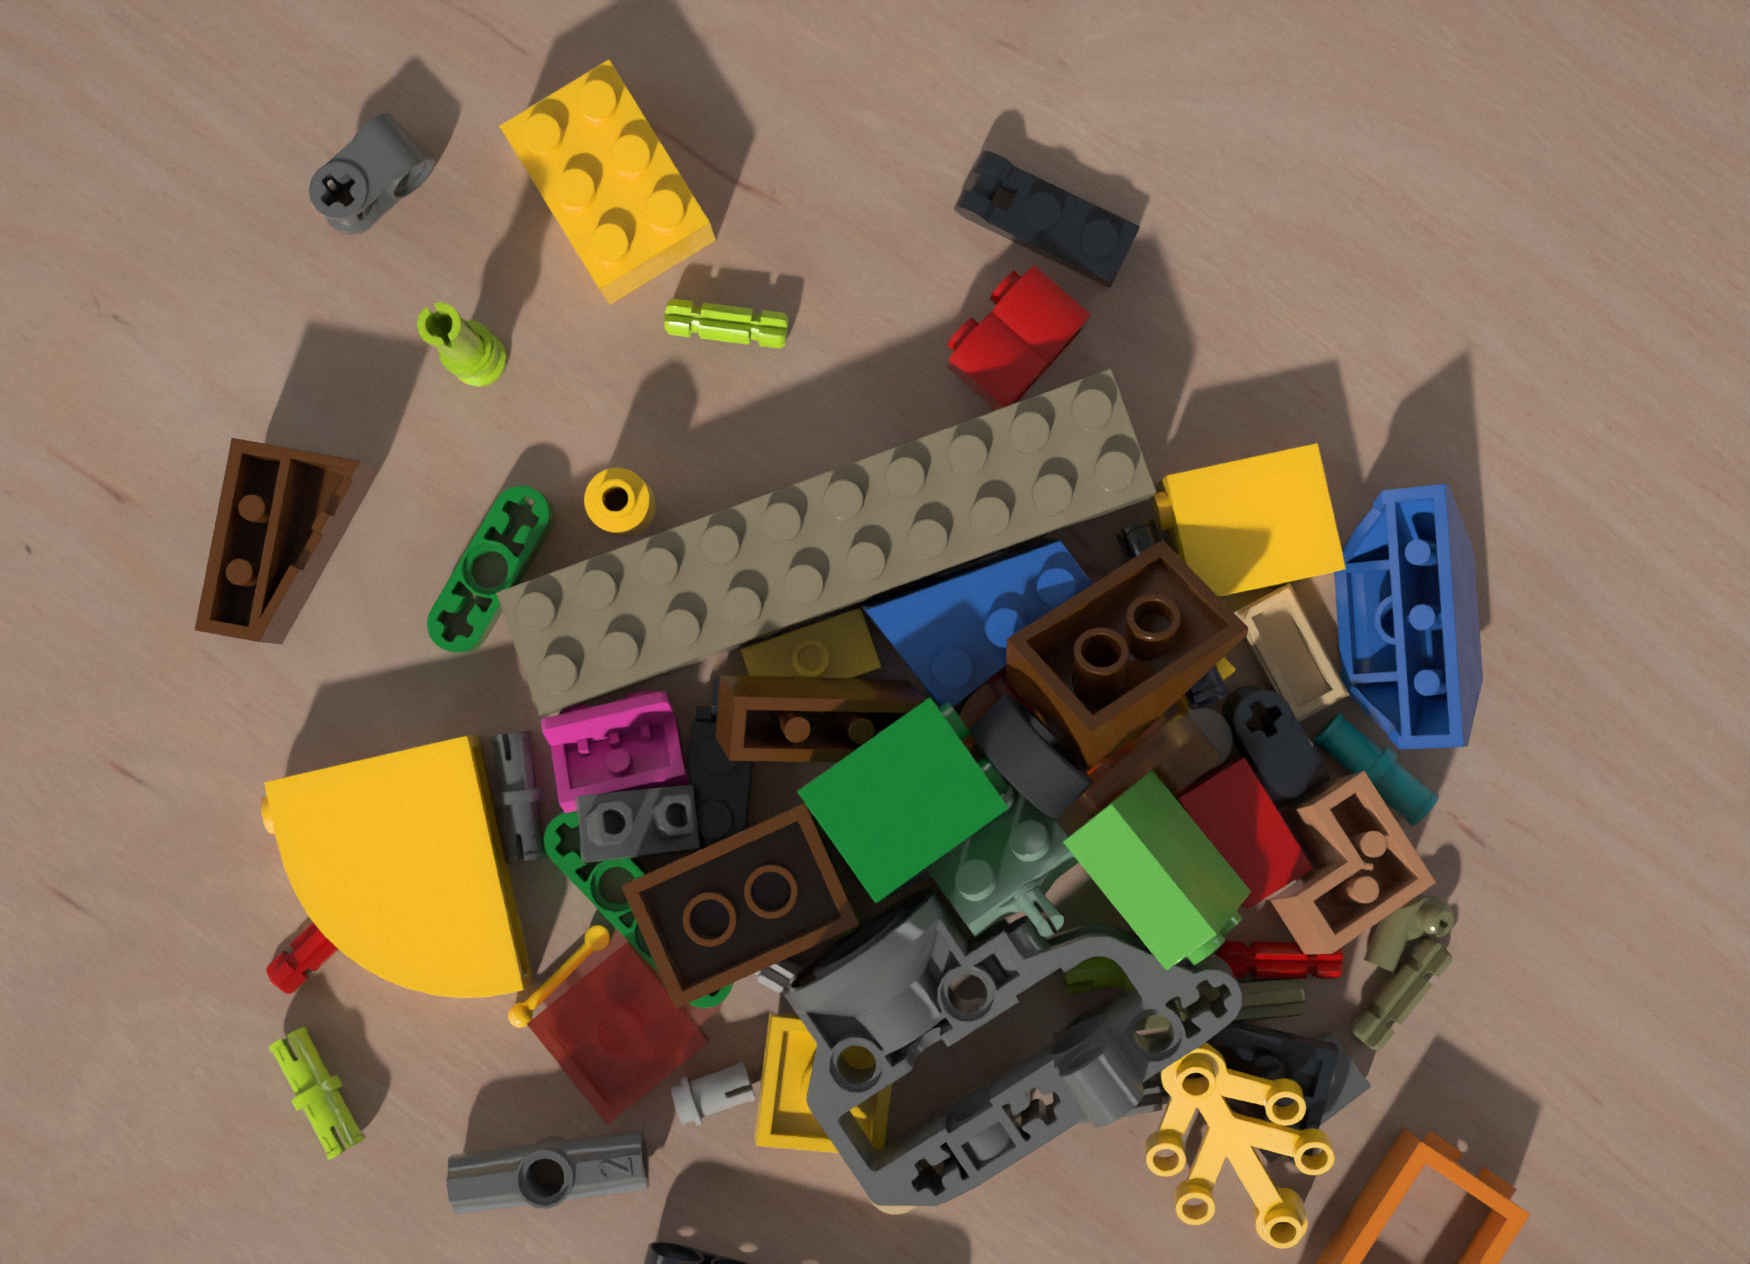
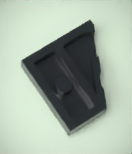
M1235 1020L1206 1042L1223 1056L1227 1069L1271 1081L1277 1079L1295 1081L1302 1089L1306 1112L1300 1121L1286 1127L1301 1131L1310 1128L1319 1129L1339 1054L1335 1043ZM1193 1073L1194 1079L1204 1076L1201 1073ZM1224 1097L1229 1107L1236 1113L1274 1123L1268 1118L1264 1105ZM1283 1097L1274 1104L1284 1107L1292 1104L1294 1099ZM1314 1148L1307 1149L1303 1154L1312 1156ZM1288 1156L1295 1163L1294 1157Z

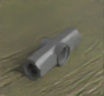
M643 1130L575 1139L549 1136L539 1140L536 1144L452 1154L448 1158V1174L446 1179L449 1202L453 1207L454 1214L523 1205L548 1209L569 1199L646 1190L650 1185L649 1156ZM542 1158L556 1161L563 1169L564 1182L557 1185H548L542 1182L536 1175L534 1169L535 1161Z

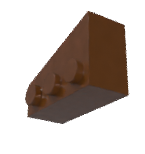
M232 438L195 631L282 645L379 470L358 460Z

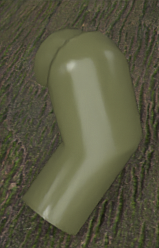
M1416 896L1379 921L1364 960L1394 972L1407 941L1429 934L1439 938L1445 936L1451 930L1454 922L1451 908L1441 903L1437 897Z

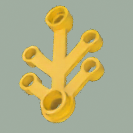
M1205 1042L1161 1071L1162 1084L1170 1098L1157 1132L1152 1133L1145 1142L1147 1166L1156 1175L1164 1177L1173 1176L1184 1168L1186 1156L1182 1138L1196 1107H1198L1208 1126L1187 1179L1181 1182L1174 1192L1178 1217L1190 1225L1204 1224L1213 1217L1215 1203L1212 1190L1227 1156L1254 1202L1253 1216L1258 1235L1273 1247L1281 1249L1290 1248L1301 1240L1307 1230L1308 1222L1304 1203L1295 1191L1276 1187L1253 1146L1294 1157L1295 1164L1301 1172L1308 1175H1320L1327 1172L1334 1164L1335 1156L1331 1140L1325 1132L1319 1129L1310 1128L1301 1131L1286 1127L1300 1121L1306 1112L1302 1089L1295 1081L1290 1079L1271 1081L1227 1069L1223 1056ZM1191 1073H1201L1204 1075L1197 1079L1185 1078ZM1224 1097L1264 1105L1268 1118L1274 1123L1232 1112ZM1283 1097L1294 1099V1102L1288 1106L1282 1107L1274 1104ZM1309 1148L1323 1149L1318 1155L1307 1156L1303 1154ZM1162 1149L1175 1151L1169 1157H1159L1155 1154ZM1192 1198L1204 1200V1202L1195 1206L1185 1203ZM1278 1222H1287L1284 1224H1276Z

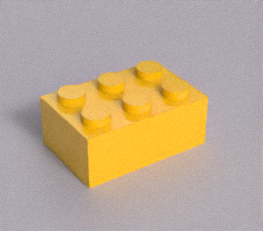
M609 59L499 125L609 305L716 241L708 218Z

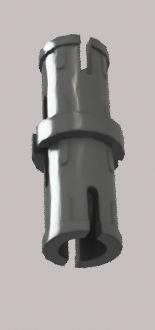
M531 731L490 736V742L493 745L499 792L492 794L493 804L501 808L506 863L547 857V852L544 849L538 802L539 800H544L543 787L536 786L530 739L532 737Z

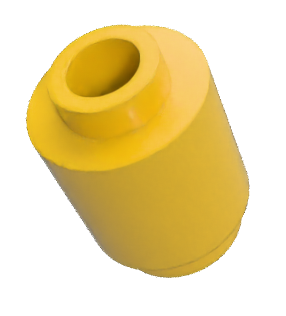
M619 467L605 469L592 478L585 491L584 503L588 516L598 527L617 537L635 536L643 532L654 518L656 501L653 491L642 478L631 470ZM621 489L626 490L628 503L625 508L620 511H610L608 509V502L611 496Z

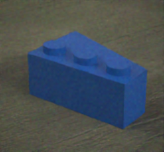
M1044 538L972 564V566L920 582L916 586L859 605L935 703L940 707L948 702L953 707L1006 666L1007 638L1093 583L1061 541Z

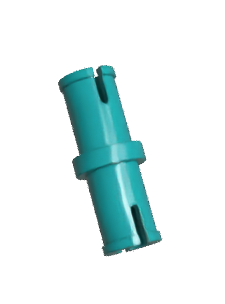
M1340 712L1322 728L1313 740L1317 747L1320 746L1351 774L1365 771L1383 801L1403 816L1411 826L1419 823L1439 799V796L1434 791L1431 792L1395 761L1398 755L1389 746L1381 749L1349 723Z

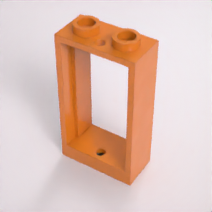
M1403 1128L1315 1264H1360L1425 1164L1492 1208L1456 1264H1498L1530 1214L1511 1200L1517 1189L1484 1166H1482L1476 1176L1459 1165L1457 1162L1463 1152L1431 1130L1428 1131L1422 1140L1406 1128Z

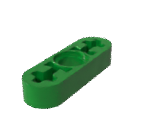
M513 486L503 491L497 497L429 612L427 618L428 634L439 648L448 652L468 653L479 648L489 636L503 612L497 592L519 585L553 527L554 510L550 501L542 493L528 486ZM529 499L535 501L532 512L539 517V520L534 528L526 525L520 527L512 541L525 545L518 556L510 547L492 541L490 538L495 530L507 537L515 524V519L508 514L510 507L514 503L524 506ZM488 552L500 553L508 564V575L505 581L495 588L481 586L474 575L476 561ZM463 584L473 594L492 599V603L487 610L482 605L474 604L467 616V622L474 627L469 637L457 635L453 641L448 638L451 627L444 622L446 615L449 612L460 614L470 598L458 595Z

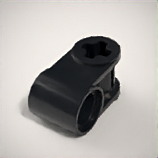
M1244 686L1235 689L1227 696L1222 706V716L1231 728L1233 743L1241 757L1247 760L1277 810L1330 781V775L1323 759L1303 732L1290 705L1283 696L1257 686ZM1253 703L1266 707L1268 710L1260 716L1263 725L1260 729L1245 724L1253 716L1250 708Z

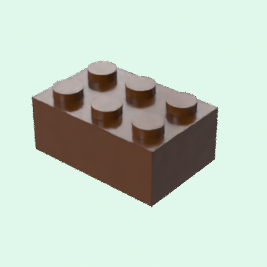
M805 802L632 879L621 886L675 1009L859 926L856 915Z

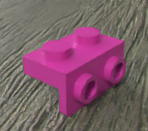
M635 691L623 696L620 701L594 707L575 705L563 709L558 715L541 720L543 734L551 746L559 805L565 814L576 811L575 798L577 796L690 785L678 717L666 691Z

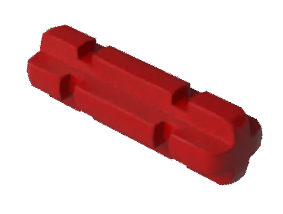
M313 922L290 944L293 951L290 954L287 951L281 952L267 966L266 972L269 980L276 988H279L286 994H291L310 978L306 973L309 969L316 972L339 949L323 935Z
M1225 941L1215 952V956L1222 958L1231 967L1235 978H1245L1247 973H1251L1255 978L1306 979L1307 974L1311 973L1316 979H1337L1341 977L1343 970V953L1341 948L1332 954L1305 955L1297 942H1252L1251 947H1246V944L1241 941Z

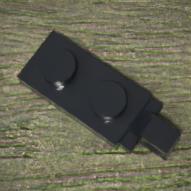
M715 675L711 707L697 706L695 721H692L687 771L689 782L693 784L700 849L746 829L748 821L753 761H729L715 737L720 675Z

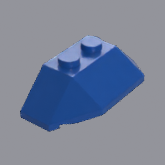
M1450 484L1383 490L1373 502V508L1356 527L1342 548L1346 569L1334 572L1341 680L1350 694L1349 696L1388 734V738L1398 749L1467 747L1483 682L1474 550Z

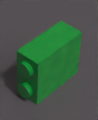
M929 697L797 791L875 903L1009 809L1000 796L1009 789L1008 785L986 756L978 762L974 760L962 743V740L969 736L970 732L948 702L938 708Z

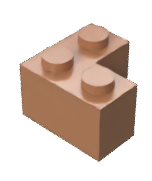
M1365 771L1336 778L1286 811L1321 866L1270 899L1305 955L1332 954L1434 885L1436 881Z

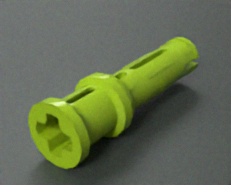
M433 303L437 310L436 312H432L428 306L422 309L417 320L418 333L425 342L438 349L440 361L448 371L455 374L458 379L469 386L475 387L488 386L500 379L506 369V350L501 341L486 326L477 321L464 320L457 310L447 303Z

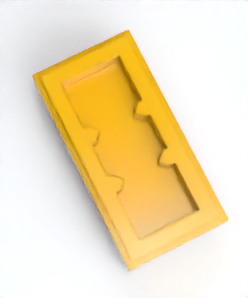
M861 608L741 649L750 676L854 678L882 668Z

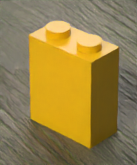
M1318 443L1166 475L1158 482L1160 493H1155L1151 497L1153 514L1158 530H1168L1172 550L1218 597L1326 575L1346 569Z

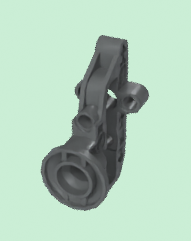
M932 888L916 892L863 922L857 930L843 936L812 959L782 989L784 996L817 1043L806 1098L807 1106L870 1200L878 1206H937L981 1185L1085 1118H1088L1094 1128L1111 1124L1130 1112L1141 1101L1144 1095L1142 1085L1144 1081L1211 1039L1238 1016L1242 1007V992L1231 967L1222 958L1210 954L1196 965H1193L1185 957L1166 971L1139 936L1107 922L1085 923L1044 937L1039 934L1038 929L1027 915L1010 924L1004 918L979 936L968 941L936 891ZM1091 957H1107L1114 960L1124 970L1136 988L1106 1008L1100 1002L1097 1007L1080 1014L1064 1026L1060 1032L1054 1031L1051 1043L882 1150L874 1148L849 1111L909 1073L914 1068L915 1059L926 1048L941 1039L947 1047L956 1043L1020 1002L1021 992L1059 968H1062L1065 973ZM972 974L984 982L986 991L979 998L964 1000L952 991L950 983L960 975ZM1207 980L1214 988L1218 987L1220 996L1210 1002L1204 994L1199 995L1197 985ZM1176 996H1179L1183 1009L1187 1007L1190 1018L1182 1021L1178 1007L1173 1000ZM1149 1014H1160L1170 1021L1168 1030L1162 1036L1155 1039L1142 1037L1134 1030L1137 1022ZM852 1045L863 1046L874 1055L876 1063L866 1069H856L844 1060L842 1051ZM1038 1088L1043 1095L1053 1092V1103L1045 1105L1039 1098L1030 1101V1090ZM926 1158L928 1163L934 1166L944 1161L943 1172L937 1173L931 1166L921 1170L920 1162Z

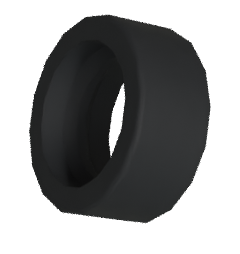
M1005 694L970 729L973 740L997 770L1028 801L1051 818H1058L1092 785V780L1086 770L1058 738L1032 712L1009 694Z

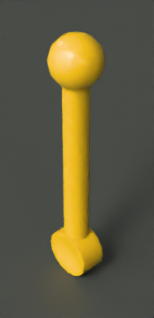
M595 925L589 928L585 933V942L524 1003L519 1002L511 1006L508 1011L509 1022L518 1028L529 1025L533 1018V1011L593 951H600L608 947L611 942V933L608 928L602 925Z

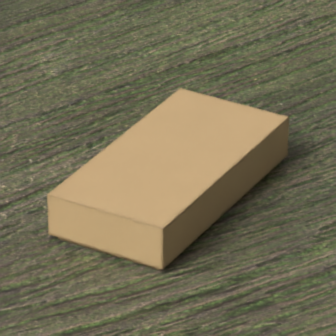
M1290 583L1234 611L1249 627L1248 633L1243 639L1271 691L1283 696L1290 705L1298 722L1350 695Z

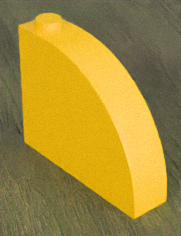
M480 735L463 736L264 782L267 796H263L261 799L262 819L267 831L270 834L275 833L283 866L291 886L311 920L323 935L347 957L386 981L410 990L437 996L456 998L489 997L522 991L534 982L508 863L505 861L506 852L496 807L493 804L492 789Z

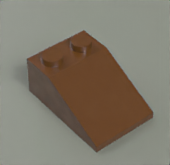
M1161 540L1007 638L1006 681L1086 771H1089L1145 732L1247 635L1249 627Z

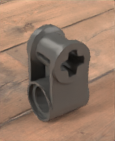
M381 114L365 124L348 145L316 171L311 178L309 186L310 200L317 211L324 215L329 225L335 230L348 235L361 234L370 229L377 220L402 198L419 188L432 173L435 160L391 114ZM329 180H332L333 183L330 186H328L327 182ZM343 191L354 198V201L347 207L336 200V197ZM362 212V216L358 218L356 215Z

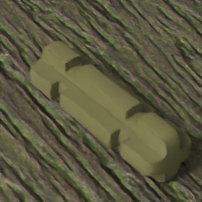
M1424 936L1418 940L1408 953L1411 960L1407 964L1401 961L1395 971L1370 1000L1374 1004L1370 1011L1363 1009L1352 1022L1350 1027L1352 1033L1371 1049L1377 1051L1383 1048L1395 1033L1390 1029L1393 1024L1397 1022L1401 1025L1432 987V984L1429 982L1430 978L1433 975L1439 978L1452 962L1453 956L1433 938Z

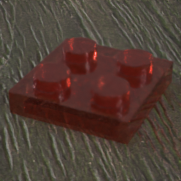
M628 941L527 1023L529 1028L607 1125L707 1044L710 1039L684 1006L675 1009L662 978Z

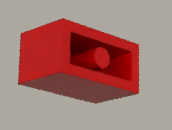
M1232 756L1218 767L1211 769L1172 793L1251 891L1249 896L1240 905L1241 907L1248 910L1313 869L1244 757Z

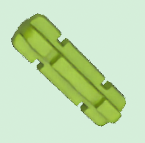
M681 299L669 300L665 309L664 328L670 335L691 337L693 332L699 333L700 339L750 345L751 340H757L759 346L778 349L785 346L788 335L789 321L787 315L783 312L762 310L761 315L754 314L753 308L703 302L702 307H695L694 301Z

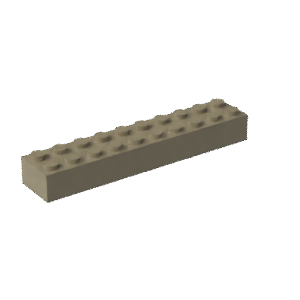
M1108 369L497 592V596L539 715L556 714L565 708L590 702L1148 500L1156 493V489L1112 369Z

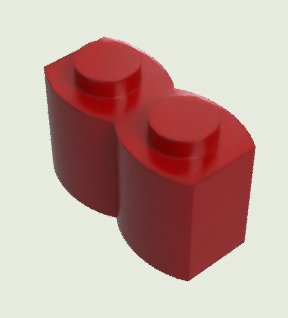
M1035 265L1022 277L1014 270L1009 273L989 298L996 305L994 309L980 323L973 317H970L947 343V346L953 351L952 355L948 358L947 368L995 411L1017 403L1086 327L1091 317V314Z

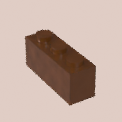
M720 675L715 737L729 761L839 762L926 699L908 680Z

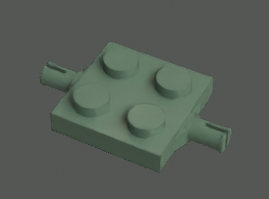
M1000 773L1009 787L1000 796L1009 809L930 864L925 870L975 937L1002 918L1020 913L1021 911H1024L1038 929L1039 934L1047 937L1054 933L1041 913L1046 915L1057 931L1062 927L1064 917L1056 910L1045 894L1058 877L1079 862L1063 843L1068 836L1058 823L1036 808Z

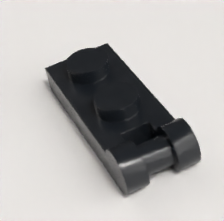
M981 151L973 167V171L977 174L970 190H963L954 210L962 217L1110 288L1140 226L1015 167L1006 158L996 153ZM999 187L1015 194L1008 211L992 203Z

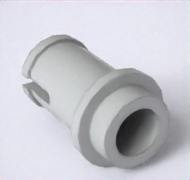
M743 1060L737 1062L736 1065L691 1081L685 1075L681 1077L682 1084L671 1087L673 1101L682 1125L694 1121L696 1126L703 1125V1117L748 1101H756L750 1077L747 1075V1068Z

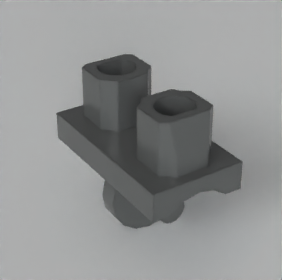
M693 784L582 795L575 798L580 830L582 863L700 849Z

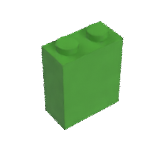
M1152 769L1105 805L1063 841L1166 971L1185 957L1193 965L1204 960L1225 942L1223 936L1243 919L1236 910L1249 896L1251 891Z

